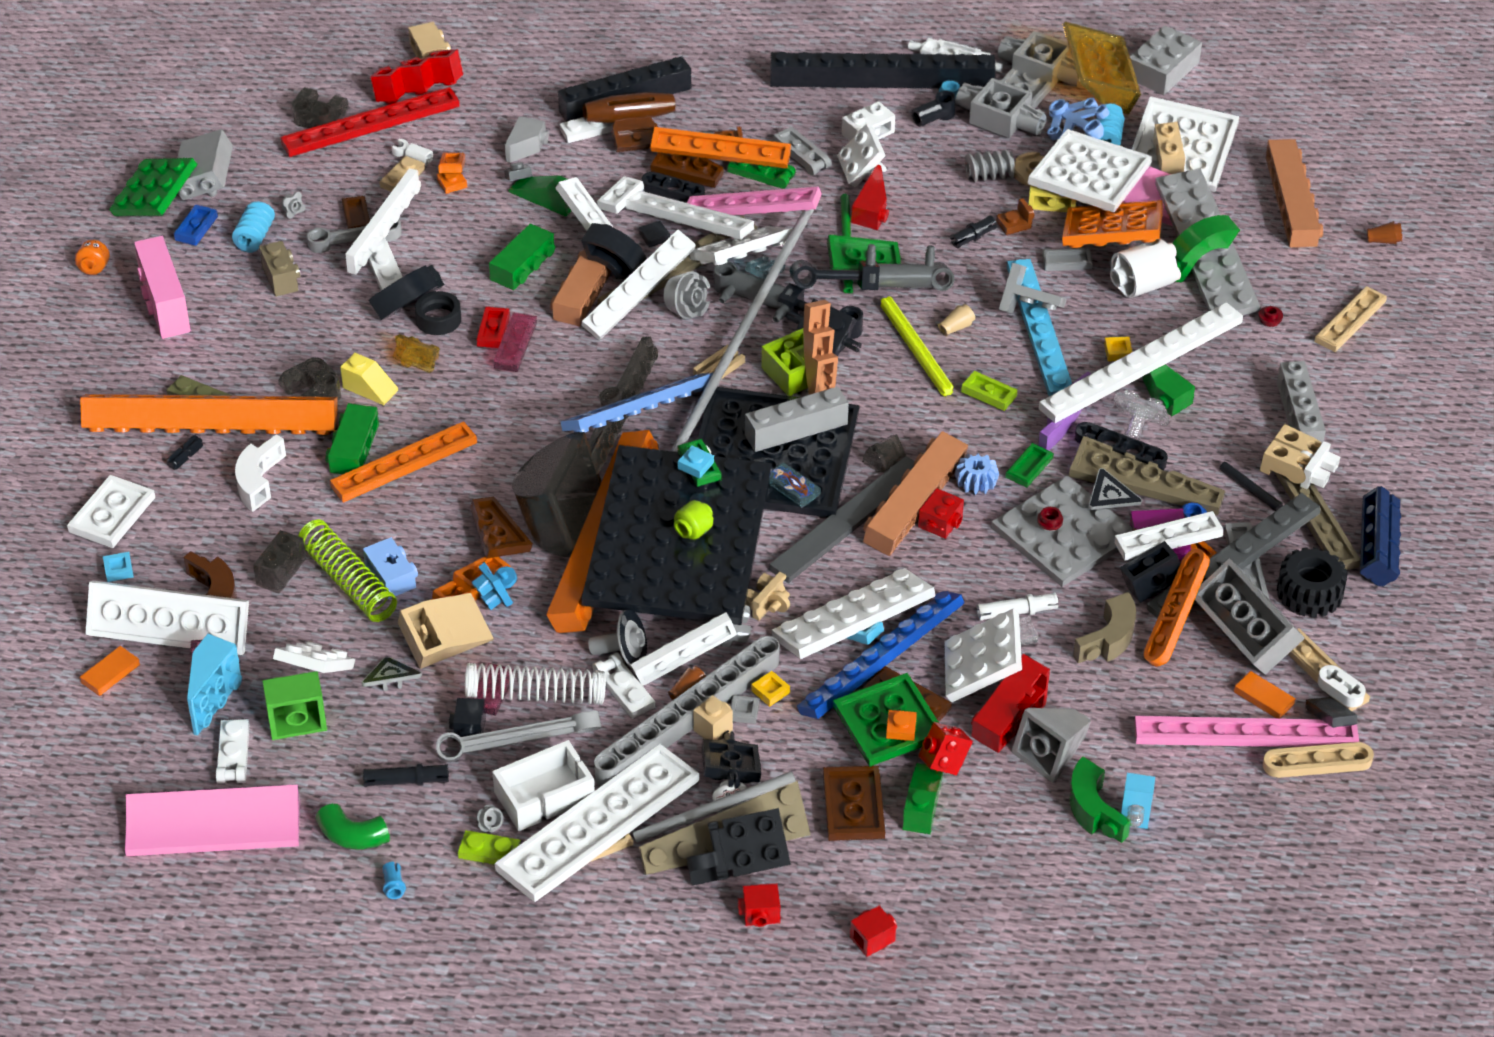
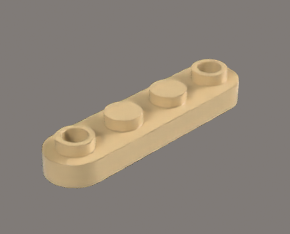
M1361 742L1272 749L1264 756L1263 769L1268 775L1276 778L1363 771L1372 765L1374 752L1369 745Z

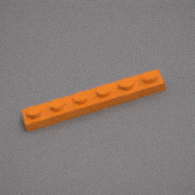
M654 127L651 151L788 168L791 144Z
M463 421L330 480V486L344 503L476 444L477 436Z

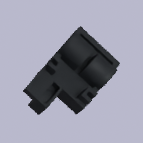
M779 808L722 820L724 828L720 829L718 821L708 823L713 852L686 857L692 886L728 879V870L733 869L734 877L791 865Z

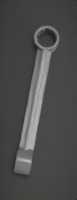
M587 711L571 717L460 737L455 733H445L437 740L436 753L444 762H455L464 753L570 733L579 734L595 731L602 728L599 712ZM453 738L459 742L460 751L458 755L447 757L442 754L440 745L445 739Z

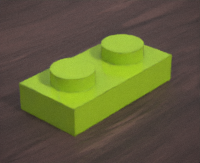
M976 371L962 384L961 389L962 393L1003 411L1017 397V389Z
M465 830L458 850V858L495 865L497 861L521 845V840Z

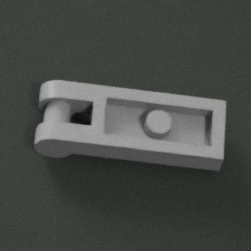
M793 127L773 135V142L791 144L790 156L800 163L811 176L817 174L822 168L825 170L831 167L832 163L829 156Z

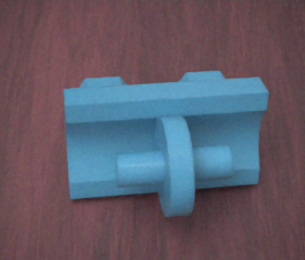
M485 562L481 564L478 568L482 574L471 583L480 594L482 601L490 610L501 602L506 607L513 604L505 589L512 587L516 583L517 574L514 569L507 566L502 567L493 575Z

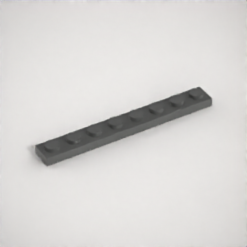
M1300 493L1212 556L1202 583L1229 558L1241 569L1245 568L1320 514V506L1303 493ZM1171 587L1147 603V610L1157 619Z

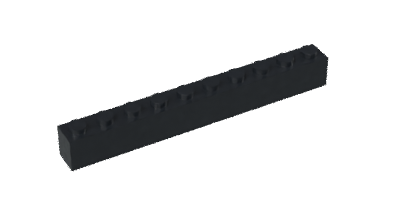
M771 52L770 87L939 89L945 81H955L960 87L964 83L985 87L992 78H995V55Z

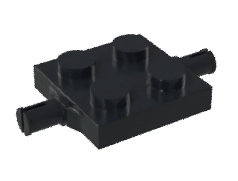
M830 307L829 327L834 329L832 353L838 356L845 347L859 352L857 347L861 348L862 344L850 338L851 331L857 320ZM792 310L789 311L790 315L787 314V320L798 324L797 330L802 329L804 326V314L802 316Z
M729 730L723 733L724 740L703 739L701 749L704 777H710L713 780L728 779V786L733 787V783H735V788L740 787V782L760 783L762 772L757 744L735 741L734 732L730 731L729 736Z

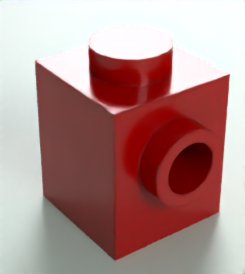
M778 883L743 886V898H738L739 916L744 915L745 926L763 927L767 924L780 923L781 906Z
M878 905L871 910L863 911L857 918L851 920L850 938L863 954L868 957L895 942L897 923L890 913H886Z

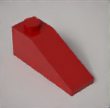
M876 165L852 205L851 223L878 230L880 225L886 223L888 219L889 209H886L887 198L881 165Z

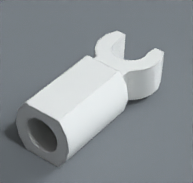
M404 139L398 140L399 147L392 146V154L396 157L408 156L424 162L425 166L433 159V152L413 143L408 144Z

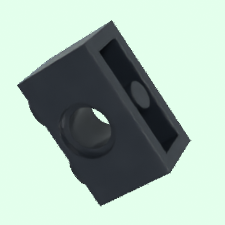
M1164 541L1121 566L1120 570L1127 588L1139 603H1142L1172 585L1180 567L1178 555Z

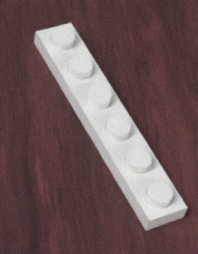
M408 169L347 251L346 263L348 273L357 274L361 267L366 265L369 256L377 250L380 241L388 235L389 229L398 221L402 211L409 206L413 196L418 194L421 187V182L418 179V170Z
M640 190L625 200L626 208L637 213L653 215L659 219L664 218L677 224H686L696 229L712 231L714 234L730 236L733 239H742L754 230V221Z
M677 230L582 321L581 325L598 340L602 339L695 249L696 244L681 231Z

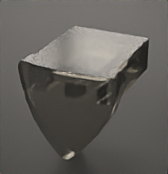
M890 435L881 442H877L869 447L863 456L862 462L875 471L885 473L890 467L906 456L898 435Z

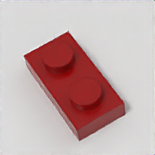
M485 307L477 336V347L502 348L510 318L509 308Z

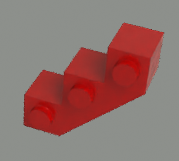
M458 49L437 50L429 53L430 57L419 59V57L402 61L400 62L401 66L390 69L389 66L380 68L370 76L376 102L393 104L398 102V99L405 93L414 92L415 95L427 93L428 89L434 84L443 83L445 86L457 83V80L464 75Z

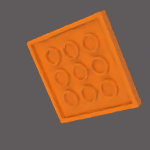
M1162 200L1121 203L1115 212L1105 211L1093 205L1068 207L1062 235L1063 246L1069 245L1070 248H1079L1083 244L1104 246L1109 242H1117V244L1123 245L1136 240H1141L1144 243L1154 242L1156 239H1160L1163 213Z

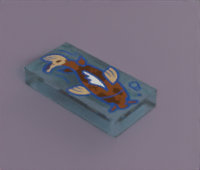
M784 462L771 472L769 484L801 507L806 506L821 494L819 486Z

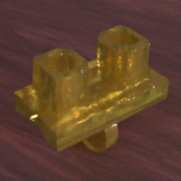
M399 334L395 337L396 348L393 359L401 361V365L406 368L413 366L428 373L434 370L435 361L439 358V347L421 343L412 336L406 337Z

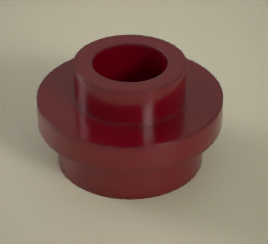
M1266 306L1260 309L1259 319L1263 325L1275 327L1282 322L1283 312L1275 306Z
M1045 507L1038 514L1037 523L1045 530H1057L1063 525V516L1056 507Z

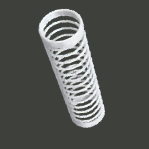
M468 663L466 667V698L477 697L481 667L483 671V698H486L487 681L491 667L492 699L495 698L496 680L500 668L501 699L504 697L505 679L509 669V699L512 700L516 670H518V700H521L522 683L526 670L528 683L527 700L529 701L531 682L535 670L536 701H539L540 681L544 670L545 702L548 701V686L552 671L554 676V703L557 699V685L560 672H562L563 703L565 702L566 683L569 672L572 682V704L574 703V689L578 672L580 675V704L583 703V687L586 673H588L589 677L588 703L591 704L592 686L594 704L602 705L604 702L606 685L604 670H595L591 677V673L587 669L582 677L580 669H577L575 675H573L571 668L567 670L566 675L564 670L560 668L556 676L555 669L552 667L547 676L545 667L541 668L539 675L536 666L532 668L531 673H529L528 667L525 666L521 674L520 668L517 665L512 674L510 665H507L504 675L500 664L496 668L495 675L492 664L488 666L486 673L483 663L480 664L478 672L475 663Z

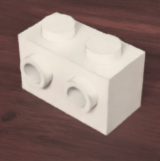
M878 101L842 117V135L848 141H851L855 134L867 123L874 128L878 139L894 133L895 115Z

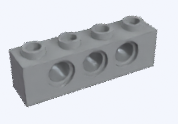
M1305 361L1280 362L1277 386L1289 426L1323 443L1326 430Z

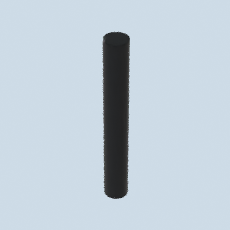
M1226 461L1220 465L1219 469L1275 511L1283 506V503Z

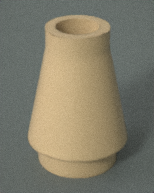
M966 304L958 305L938 324L939 330L945 336H948L953 332L971 326L975 320L974 312Z

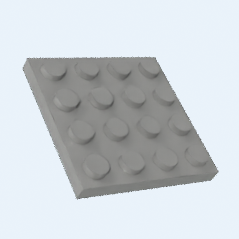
M1068 475L991 523V528L1061 587L1119 552L1115 545V535L1132 530L1130 525L1109 508L1090 510L1088 505L1091 494ZM1049 506L1059 509L1063 516V525L1053 531L1045 530L1037 523L1038 514L1043 508Z

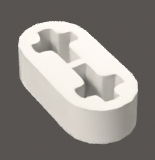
M1327 665L1321 668L1318 685L1323 691L1347 707L1354 708L1363 703L1366 689L1361 682L1337 666Z

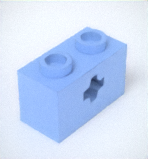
M392 537L363 548L366 567L389 589V592L397 596L416 588L415 577L418 576L417 569L413 562H408L403 547L401 545L397 546Z

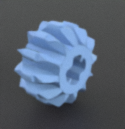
M979 453L976 456L967 454L966 458H960L955 469V477L958 487H964L965 493L972 490L976 496L978 491L986 494L988 489L994 490L999 477V471L996 461L990 460L988 455L982 457Z

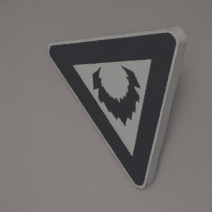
M1104 468L1099 469L1088 505L1090 510L1141 505L1142 499Z
M384 657L362 681V686L368 687L382 684L384 691H388L387 683L397 682L398 689H401L402 681L421 678L422 672L391 657Z

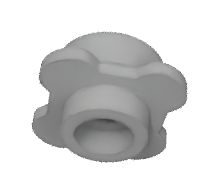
M294 192L293 195L288 194L282 199L281 207L289 219L305 210L300 192Z

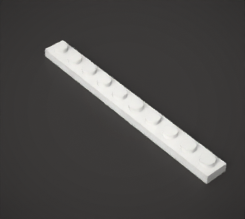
M1226 302L1040 401L1039 410L1054 423H1057L1241 324L1243 315Z

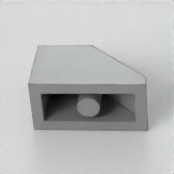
M518 117L505 144L506 162L511 163L540 152L543 144H547L549 132L545 128V121Z

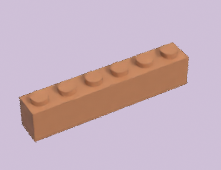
M1296 139L1268 140L1265 157L1289 247H1318L1319 238L1323 237V225L1318 221V208L1314 207V193H1310V179L1306 178V164L1302 163V150L1298 148Z
M944 431L936 439L931 438L926 447V452L924 454L920 453L917 456L912 470L907 469L905 471L901 484L899 486L894 485L889 493V499L886 502L883 500L879 504L875 517L867 519L863 527L865 531L863 542L890 556L919 520V510L936 488L942 490L954 475L960 458H965L968 444Z

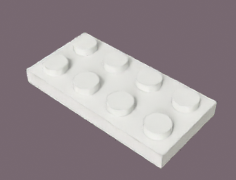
M765 226L751 231L742 239L730 237L695 248L689 254L690 260L700 261L701 264L713 262V265L724 264L731 257L733 259L743 258L750 251L754 253L767 250L766 246L784 245L793 228Z

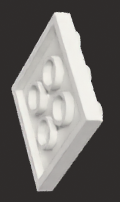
M1014 608L944 641L946 697L951 702L1022 670L1019 614Z

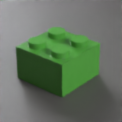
M318 671L262 680L272 740L327 731Z

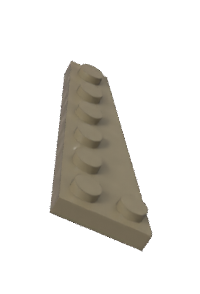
M1083 436L1070 467L1069 477L1095 483L1099 469L1104 468L1135 494L1181 506L1188 503H1198L1207 512L1213 511L1215 515L1219 514L1225 490L1197 479L1189 478L1176 471L1166 472L1158 468V464L1150 461L1148 464L1135 460V455L1127 452L1125 455L1112 451V446Z
M798 780L638 847L645 875L688 865L686 857L713 852L708 823L718 821L720 829L724 828L722 822L724 819L779 808L786 841L810 836Z

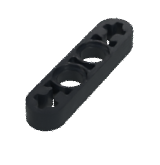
M1082 422L1076 426L1075 440L1079 444L1083 436L1101 443L1110 440L1116 443L1115 445H1109L1113 447L1112 451L1125 455L1126 450L1135 449L1139 452L1132 454L1136 456L1135 460L1146 464L1149 461L1158 464V468L1164 470L1167 466L1168 455L1158 447L1091 422Z

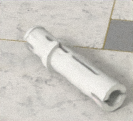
M1053 592L1037 596L1026 594L1024 598L977 604V609H979L977 610L979 621L994 618L996 615L1012 608L1018 614L1029 613V616L1035 615V612L1058 609V604H1056L1058 603L1057 594Z

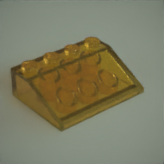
M1064 22L1063 28L1079 83L1102 104H1116L1121 107L1122 113L1129 115L1140 98L1141 92L1124 37Z

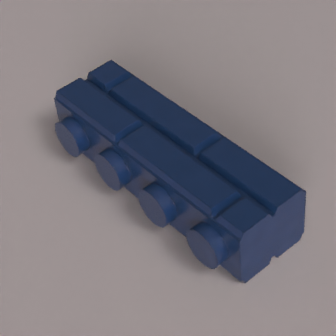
M1377 486L1362 498L1360 574L1367 579H1371L1374 584L1381 587L1395 581L1399 577V557L1401 554L1399 550L1401 536L1400 499L1390 494L1382 486Z

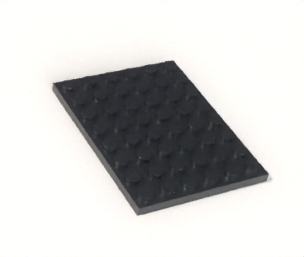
M619 445L581 598L582 606L621 611L633 610L638 613L710 621L714 617H718L726 612L732 624L742 625L772 472V463L714 456V461L721 472V480L697 487L689 473L678 469V460L681 458L678 452ZM692 500L706 503L713 512V526L695 540L681 537L674 527V515L680 508Z

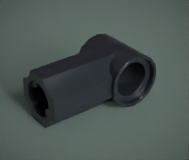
M940 91L935 95V100L912 109L911 116L914 119V123L921 127L938 119H953L955 117V94L951 91Z

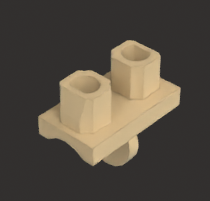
M779 572L773 577L763 573L757 582V589L761 592L758 593L752 589L748 590L746 605L750 606V609L753 610L752 618L759 621L768 611L772 613L776 611L786 612L790 608V601L788 599L790 594L783 585V581L786 579L785 574Z

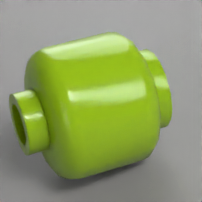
M697 500L689 501L674 515L675 530L683 538L698 539L713 526L712 509L706 503Z

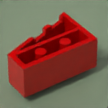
M1025 654L1021 655L1022 670L1005 677L982 709L971 720V737L997 753L1018 733L1025 709L1043 708L1046 705L1050 669Z

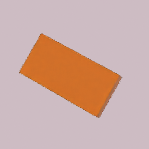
M442 153L438 165L439 173H462L465 164V153Z
M119 646L81 675V683L98 696H101L140 665L139 658L122 646Z
M1252 671L1238 682L1234 688V693L1276 719H1280L1295 704L1296 698Z

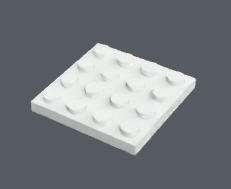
M1150 97L1131 150L1152 156L1150 167L1159 170L1153 143L1154 125L1178 122L1185 154L1184 172L1201 168L1210 191L1216 192L1239 123V116Z
M1067 129L1029 175L1028 184L1084 204L1099 207L1105 211L1115 212L1151 165L1152 156Z

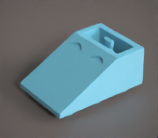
M207 634L192 655L187 701L193 733L197 736L203 728H207L210 725L213 715L218 709H222L225 706L228 696L233 690H237L242 682L236 644L211 634Z

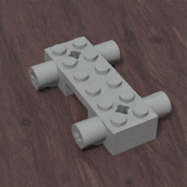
M1033 31L1026 40L1005 36L998 49V58L1011 62L1012 69L1001 81L992 78L985 87L964 83L959 88L955 103L959 107L970 110L969 123L1007 138H1010L1017 129L1039 135L1045 126L1046 114L1035 108L1059 80L1080 87L1086 78L1087 66L1072 58L1073 44L1037 31Z

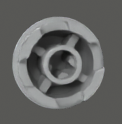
M694 271L671 277L664 289L666 307L686 320L696 316L701 317L710 304V301H706L707 289H710L707 278Z

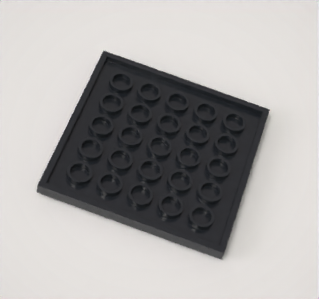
M717 387L706 406L697 440L702 439L715 457L772 463V471L782 469L785 472H789L791 470L793 475L799 478L801 476L805 477V484L808 486L809 492L813 494L801 498V494L795 490L784 488V486L790 485L787 479L779 477L775 479L774 475L776 473L771 472L764 509L827 518L831 515H836L860 405L848 404L847 425L755 452L745 436V414L800 397Z

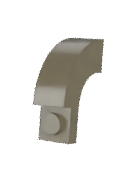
M1129 592L1105 601L1103 617L1108 623L1106 627L1075 639L1073 657L1078 663L1094 660L1100 655L1108 662L1121 655L1127 649L1133 637L1136 619V606Z

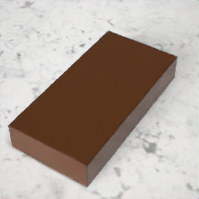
M365 196L342 199L347 229L367 226L370 218Z

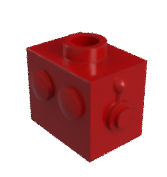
M936 488L919 510L918 527L946 539L953 528L957 529L962 522L964 499Z
M934 722L928 736L923 741L918 756L930 769L958 775L973 741L958 727Z

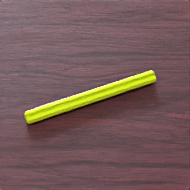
M890 296L882 298L881 308L942 396L951 395L954 386L898 305Z

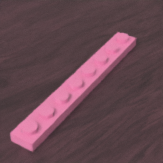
M1135 716L1134 721L1136 744L1305 747L1359 742L1357 724L1332 728L1321 719Z

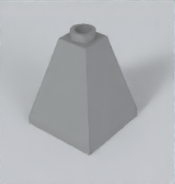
M1027 708L1024 711L1011 752L1054 783L1086 737L1091 720L1085 714H1081L1075 709Z

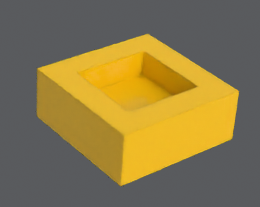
M1129 337L1105 338L1104 347L1107 361H1117L1133 352Z
M770 671L751 684V691L770 707L790 693V686L773 671Z

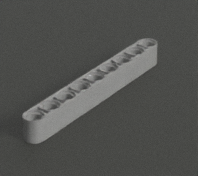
M763 636L599 753L594 760L595 782L599 786L604 785L659 744L668 748L694 729L693 710L712 695L728 704L732 701L733 695L739 696L749 689L752 683L770 671L775 670L779 665V641L772 636Z

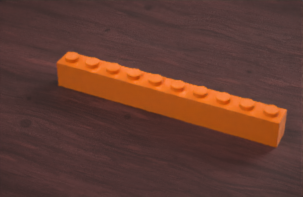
M85 394L80 397L81 428H89L90 432H102L104 428H114V432H129L130 428H139V432L149 433L155 432V428L165 429L166 433L180 432V429H190V433H204L205 429H215V433H230V429H240V433L243 434L256 433V430H265L266 434H279L281 430H291V434H305L306 430H316V434L327 435L331 434V431L338 427L337 397Z
M650 430L623 432L621 434L546 614L557 633L585 631L592 617L594 607L582 606L581 598L618 446L658 450V443L654 440Z

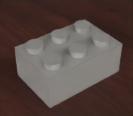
M1164 25L1128 58L1126 78L1165 95L1200 62L1202 42Z

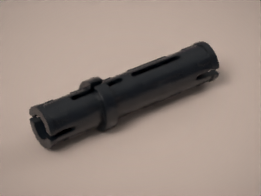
M418 763L414 767L363 769L364 787L417 783L418 786H424V783L449 782L448 764L423 766V763Z

